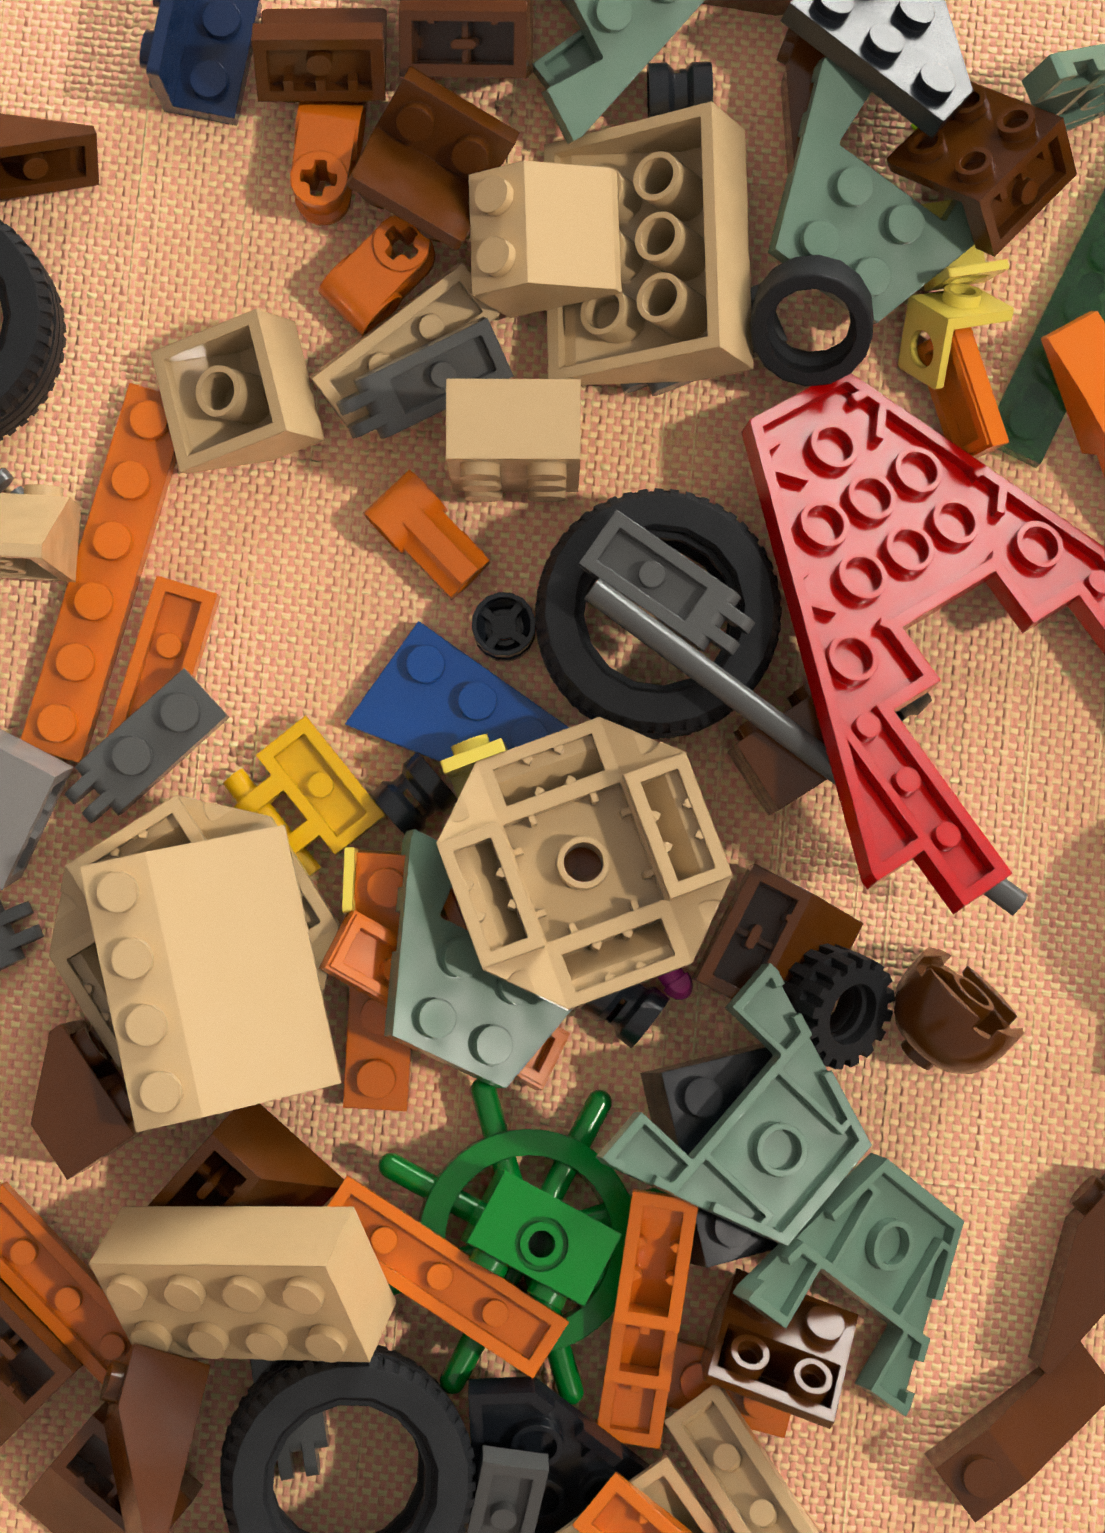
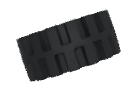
M830 944L819 945V952L810 949L803 954L805 960L803 964L798 962L793 964L789 970L793 977L790 982L783 980L785 984L782 987L796 1013H801L812 1033L810 1039L824 1065L833 1069H843L844 1065L853 1067L859 1064V1055L867 1058L874 1051L873 1041L876 1039L881 1042L886 1033L882 1026L884 1021L891 1022L893 1011L888 1009V1003L893 1002L895 998L894 990L888 988L893 981L890 974L883 971L884 966L860 953L837 944L835 946ZM839 998L835 1011L832 1013L834 1005Z

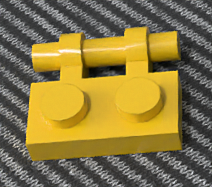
M306 715L256 754L271 776L256 786L244 769L241 768L223 782L225 788L237 802L233 808L268 815L274 819L277 826L286 825L289 844L310 877L321 869V866L306 849L315 840L321 837L331 851L338 855L345 850V847L350 846L386 817V814ZM284 792L307 819L294 831L291 830L271 805Z

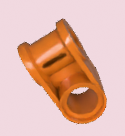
M347 101L299 102L295 124V149L290 183L295 194L296 207L300 215L310 223L319 226L331 225L340 221L348 212L353 190L346 183L361 155L364 140L366 105L363 103ZM320 181L330 182L331 186H325L322 196L312 195L311 191L318 189Z
M396 215L390 216L381 222L353 253L342 259L322 281L318 293L363 336L395 312L401 301L428 276L434 267L436 257L434 245L415 226ZM398 240H401L406 245L413 243L417 254L411 259L403 254L396 256L392 246Z

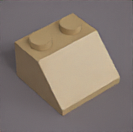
M523 160L469 174L473 297L507 317L514 318L622 293L617 172L608 167Z
M256 308L150 352L180 473L189 474L273 461L325 440L295 321Z

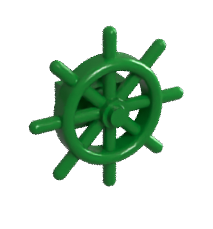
M476 1079L471 1085L470 1092L484 1138L468 1145L457 1153L437 1176L396 1153L384 1154L379 1160L378 1169L385 1178L424 1198L418 1221L443 1238H446V1228L450 1213L466 1221L468 1224L459 1240L468 1245L459 1248L470 1255V1261L486 1268L501 1278L507 1279L516 1286H518L524 1275L527 1292L560 1315H562L561 1310L567 1299L578 1304L572 1310L562 1315L569 1323L547 1356L558 1395L571 1405H575L583 1398L584 1389L571 1345L598 1329L614 1312L632 1194H628L623 1182L614 1169L602 1164L596 1158L597 1153L590 1148L612 1107V1099L604 1090L591 1092L567 1136L537 1129L508 1130L497 1089ZM533 1155L554 1160L540 1188L522 1179L516 1156ZM492 1165L494 1176L481 1200L463 1190L472 1178ZM576 1174L589 1185L600 1204L577 1210L562 1201ZM652 1187V1188H649V1189H646V1190H645V1191H651V1192H657V1193L668 1194V1193H665V1192H663V1191H661V1190H659V1189H657V1188H655V1187ZM389 1284L393 1295L402 1293ZM464 1333L440 1376V1386L448 1394H457L463 1390L485 1349L484 1346Z

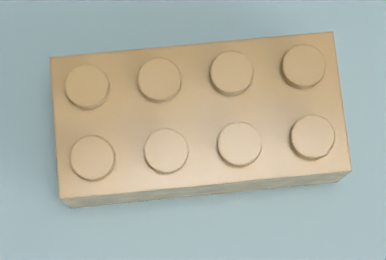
M122 1206L89 1263L132 1346L136 1343L187 1358L262 1359L267 1361L299 1360L330 1363L370 1362L396 1304L394 1295L354 1207Z

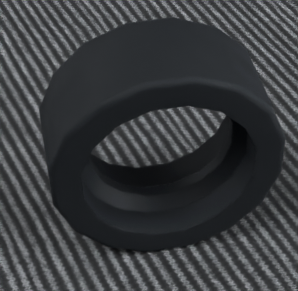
M819 254L794 257L774 267L758 286L750 320L753 349L764 367L783 381L805 387L831 384L851 374L867 355L873 337L874 316L871 293L860 274L841 260ZM811 289L832 293L845 303L850 314V327L847 336L841 343L827 350L808 352L793 348L780 339L775 331L774 315L778 304L785 297L796 291Z

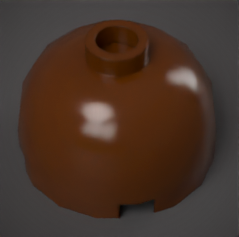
M929 947L910 965L896 987L893 1008L896 1026L905 1038L901 1043V1047L914 1063L926 1070H930L934 1065L946 1072L956 1074H973L987 1069L1005 1055L1024 1035L1023 1028L1011 1029L1009 1026L1017 1018V1015L998 991L977 972L967 966L962 971V975L957 974L951 968L944 965L952 955L943 950Z

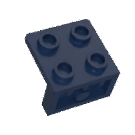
M153 0V5L159 7L155 29H146L143 34L139 63L141 68L146 69L149 86L151 89H154L164 112L237 126L253 53L252 26L253 23H259L262 10L261 1Z

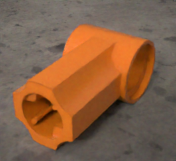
M409 469L368 507L363 514L400 554L406 552L452 600L480 576L490 564V560L468 535L461 531L445 514L448 511L433 491Z

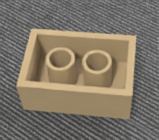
M446 379V462L453 492H464V499L472 502L501 501L502 492H528V500L533 502H561L566 500V492H578L581 458V379Z

